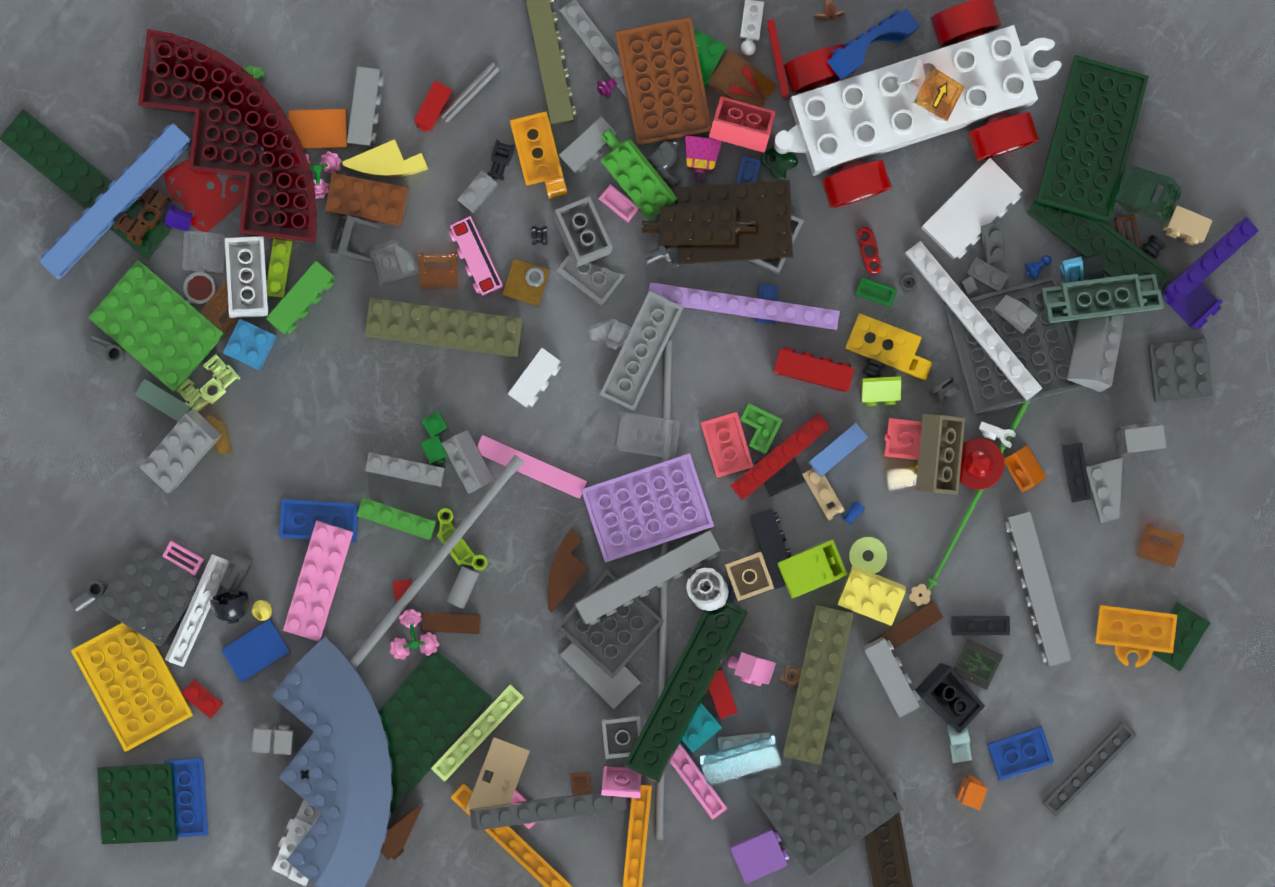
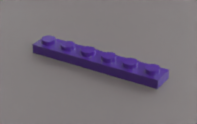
M1247 217L1243 218L1170 283L1165 290L1179 303L1259 230Z

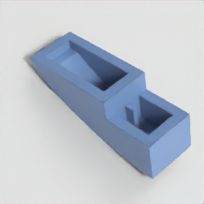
M855 423L808 463L821 477L868 437Z

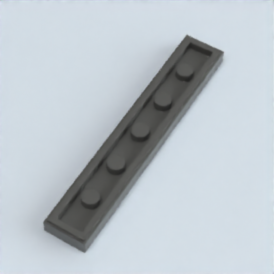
M1122 721L1042 804L1057 817L1134 739L1136 734Z

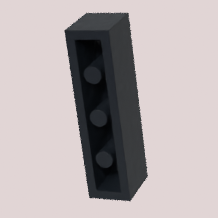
M772 509L752 515L750 519L774 589L784 587L786 584L777 563L792 555L789 548L785 549L783 542L786 541L783 530L779 531L777 523H780L777 512L773 513Z

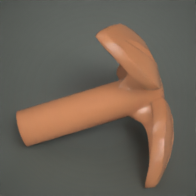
M824 0V14H813V17L827 21L830 17L832 19L840 18L846 11L837 12V7L832 0Z

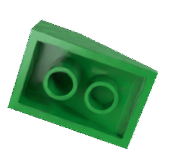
M693 28L704 88L706 89L727 45Z

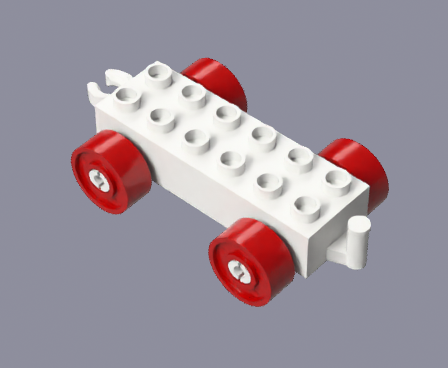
M971 0L943 10L930 18L939 46L947 47L840 81L841 79L827 61L833 57L832 52L839 47L844 49L843 46L845 44L834 45L807 53L784 64L792 93L802 94L792 96L789 102L796 125L788 132L786 130L778 132L774 148L780 154L787 152L805 153L812 176L838 168L839 173L821 180L830 209L859 202L893 188L884 160L864 164V159L982 121L986 123V125L968 133L976 161L987 160L1019 150L1038 142L1039 137L1030 112L1011 117L1009 113L1033 105L1038 100L1033 81L1049 79L1061 68L1062 64L1060 61H1053L1044 68L1038 67L1033 61L1034 54L1037 51H1049L1054 47L1055 42L1048 38H1037L1029 42L1028 45L1021 46L1014 25L991 32L1002 25L994 0ZM921 59L931 97L911 102L907 83L897 85L904 64ZM947 82V96L944 94L936 109L932 107L939 92L936 89Z

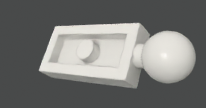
M745 0L740 38L746 39L741 44V52L744 55L750 56L756 50L753 40L759 41L764 2Z

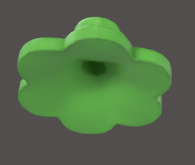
M247 66V68H243L256 80L265 77V72H263L261 67Z

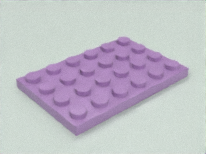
M691 453L581 489L605 563L714 527Z

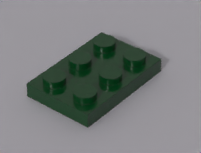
M1177 602L1170 614L1177 615L1173 653L1153 651L1152 655L1176 670L1181 671L1209 627L1210 622Z

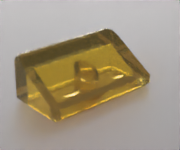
M918 465L886 471L889 490L916 485Z

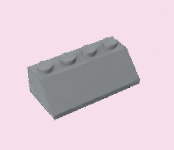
M1118 314L1078 320L1067 380L1098 392H1102L1112 386L1125 316Z

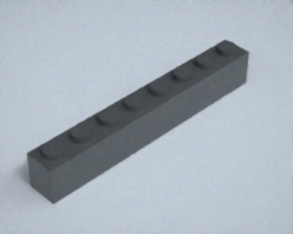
M601 790L470 809L471 826L475 830H484L627 809L626 797L601 795Z

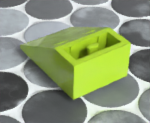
M833 539L821 542L777 563L792 599L847 575Z

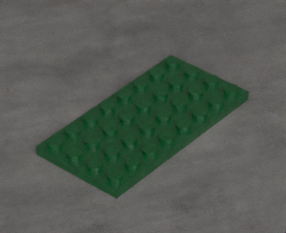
M1074 56L1038 190L1037 203L1104 222H1111L1149 76L1081 56Z
M439 651L428 656L426 655L378 711L382 717L381 721L384 731L387 734L389 756L392 761L391 782L393 785V796L390 805L391 815L492 698Z

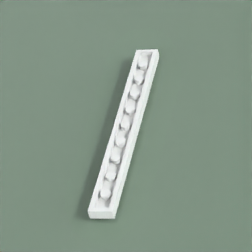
M920 241L905 252V255L1023 398L1028 401L1042 390L1038 382L924 244Z

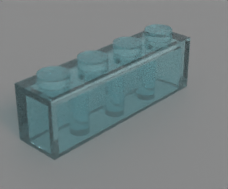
M774 736L701 756V768L708 785L720 784L729 779H738L743 775L755 774L761 770L773 769L782 765L781 754Z

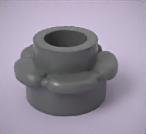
M906 273L900 278L899 286L902 287L901 289L904 292L914 291L917 288L918 280L916 276Z

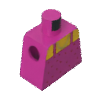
M693 136L685 137L686 168L694 170V181L704 182L705 171L713 172L721 147V140Z

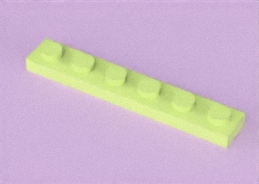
M510 684L431 769L442 780L446 781L521 702L524 696Z

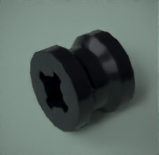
M532 226V245L537 243L547 245V226L542 228Z
M1150 235L1149 241L1142 245V249L1154 258H1157L1159 252L1166 247L1165 243L1154 235Z
M867 358V366L862 372L872 377L880 378L881 369L885 367V364Z

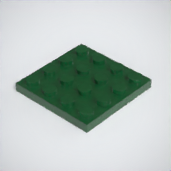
M173 763L97 768L102 844L178 840Z

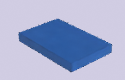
M271 619L221 649L241 682L291 652Z
M1042 726L987 744L999 781L1054 763Z

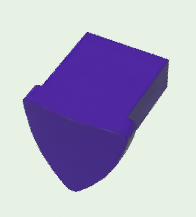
M170 204L165 225L189 231L193 213L175 209L176 205Z

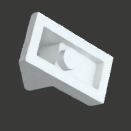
M921 59L904 64L897 85L907 83L911 102L931 97Z

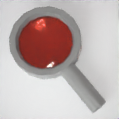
M194 272L186 278L183 285V291L187 297L186 301L191 305L193 303H208L214 298L217 286L215 280L209 274Z

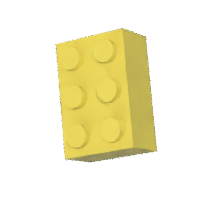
M852 565L838 598V605L892 626L905 595L906 586Z

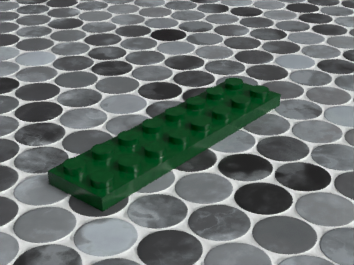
M1036 200L1026 212L1082 256L1088 257L1099 254L1103 271L1110 277L1138 274V276L1156 274L1158 289L1160 290L1172 275L1171 272L1101 220L1040 204Z

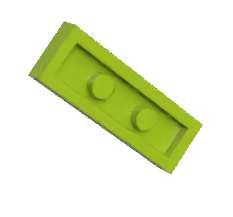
M273 239L267 278V296L285 297L293 246L292 241Z

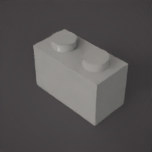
M481 170L457 200L474 214L498 184Z

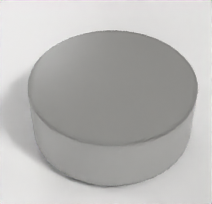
M533 267L526 272L525 279L530 286L538 287L544 282L545 276L541 269Z

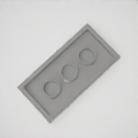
M573 643L560 654L613 709L641 683L626 666L612 679Z

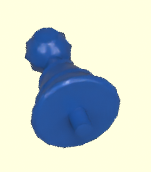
M1045 255L1042 257V261L1025 263L1026 276L1029 275L1032 279H1037L1043 266H1048L1052 263L1051 257Z

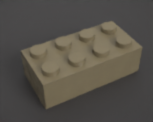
M923 414L915 491L958 495L965 418Z

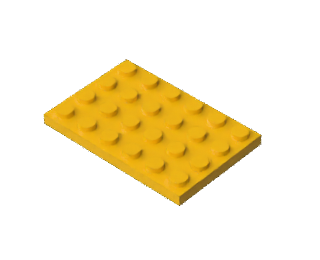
M121 623L71 650L125 752L194 715L157 645L125 624Z

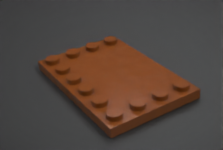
M691 17L615 31L637 145L711 131L712 125Z

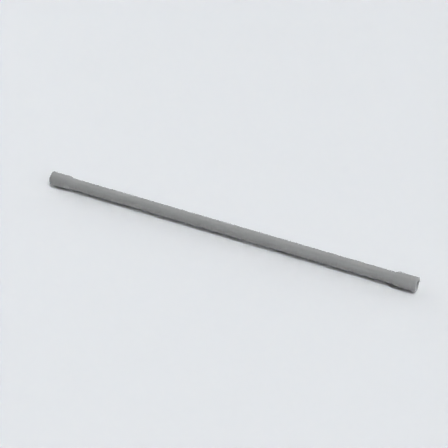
M516 455L513 456L502 473L350 660L355 669L508 479L523 464L524 461Z

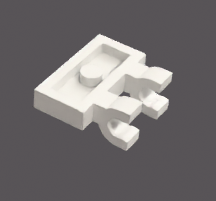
M981 422L979 428L984 437L995 440L997 437L1005 446L1011 448L1012 444L1006 441V438L1008 436L1015 437L1016 433L1013 430H1004Z

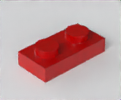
M195 679L182 692V695L210 719L224 704Z

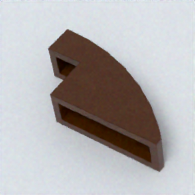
M573 529L563 539L551 566L547 590L548 610L551 613L588 569L584 563L572 554V551L583 539Z

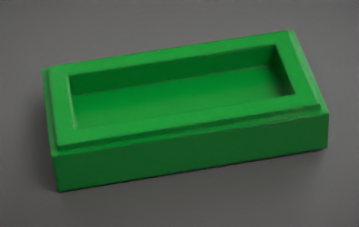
M861 276L855 295L891 308L897 289Z

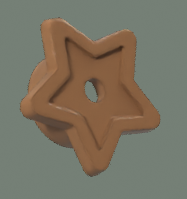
M786 665L785 674L779 677V680L786 682L788 689L791 690L795 684H799L802 668L792 669Z

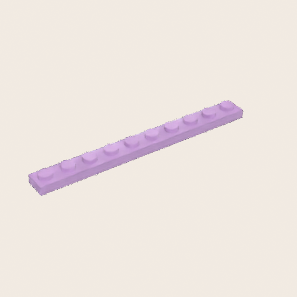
M651 282L649 286V291L687 308L837 330L840 311Z

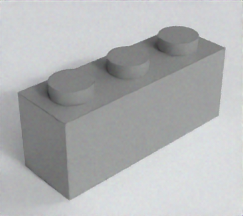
M601 116L559 155V158L574 174L577 172L582 173L588 167L587 163L591 159L596 160L602 154L601 150L605 146L609 148L600 135L609 128L615 136H617V133Z
M468 430L442 443L468 494L494 481Z

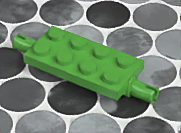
M610 128L600 135L611 148V152L600 161L648 220L660 212V206H671L677 200L676 195L630 138L625 142L619 141Z

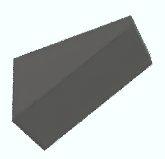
M972 276L960 282L968 299L981 296Z

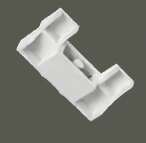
M303 800L294 820L290 819L286 827L289 831L286 837L282 836L278 847L281 849L272 867V870L304 886L307 885L309 879L292 866L287 859L321 816V813L306 800Z

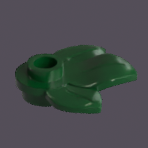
M774 145L772 149L766 150L761 157L762 164L769 168L771 174L777 179H785L786 170L796 167L799 163L792 153H778ZM770 155L774 157L773 162L769 160Z

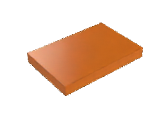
M346 109L289 110V120L303 149L348 148Z

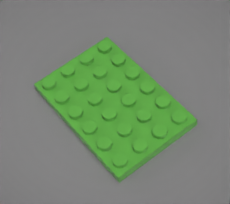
M140 260L133 264L88 317L173 392L179 389L225 335Z

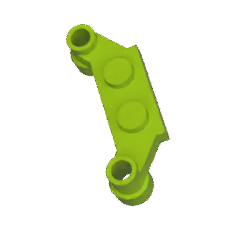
M448 508L441 509L438 513L440 528L437 537L443 545L456 530L452 524L453 512ZM445 512L449 513L448 519L443 518ZM463 538L450 551V555L459 566L465 564L473 566L476 570H483L488 564L487 558L484 555H475ZM478 559H482L484 561L482 566H479L477 564Z

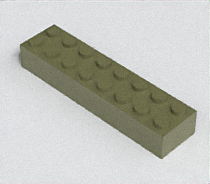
M370 298L365 336L518 358L523 319Z
M816 605L783 757L821 765L854 613Z

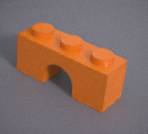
M969 775L966 778L963 776L955 798L961 804L980 810L988 788L984 786L985 782H982L977 777Z

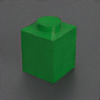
M439 411L422 420L431 438L449 429Z
M439 435L420 443L430 464L434 463L437 466L446 462L445 458L448 455Z

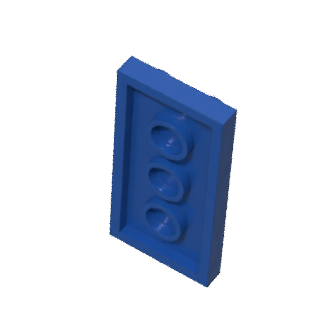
M282 499L279 537L311 539L315 523L320 521L353 531L351 542H357V513L359 504Z
M204 758L165 760L164 764L173 763L178 837L209 835Z

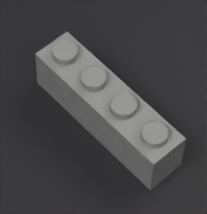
M357 66L347 139L349 145L372 148V143L376 142L377 132H374V126L379 122V113H376L377 105H381L382 94H379V89L384 84V75H381L380 69Z
M369 452L365 469L367 472L442 487L446 468L371 452Z
M882 636L863 646L862 648L899 718L919 708L918 701L920 698L915 690H911L909 686L911 681L907 673H902L900 668L903 665L898 656H893L891 651L894 648L890 640L886 641Z

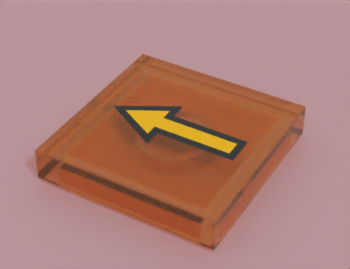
M931 67L914 103L940 119L948 121L965 86L936 68Z

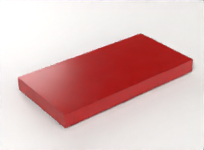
M771 19L767 20V28L781 96L784 101L790 99L775 21Z

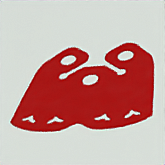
M208 152L211 158L216 154V152ZM189 159L164 174L165 185L173 200L183 204V211H195L194 217L191 220L192 226L201 232L207 233L240 204L245 183L243 180L233 177L227 179L224 193L225 198L222 199L223 184L217 175L189 170ZM169 177H171L172 179H175V180L173 181V184H171V180H170ZM208 182L214 183L212 190L206 188ZM233 184H236L239 187V190L236 193H233L230 190V187ZM175 191H181V197H179L178 193H176ZM204 221L205 227H203L202 224H199L198 222Z

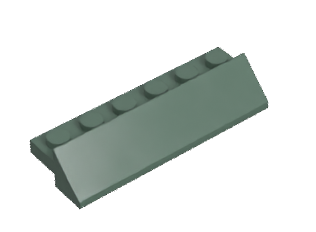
M1132 274L1062 283L1061 286L1042 288L1041 290L1044 305L1043 312L1049 323L1164 309L1161 289H1158L1156 274L1144 276Z

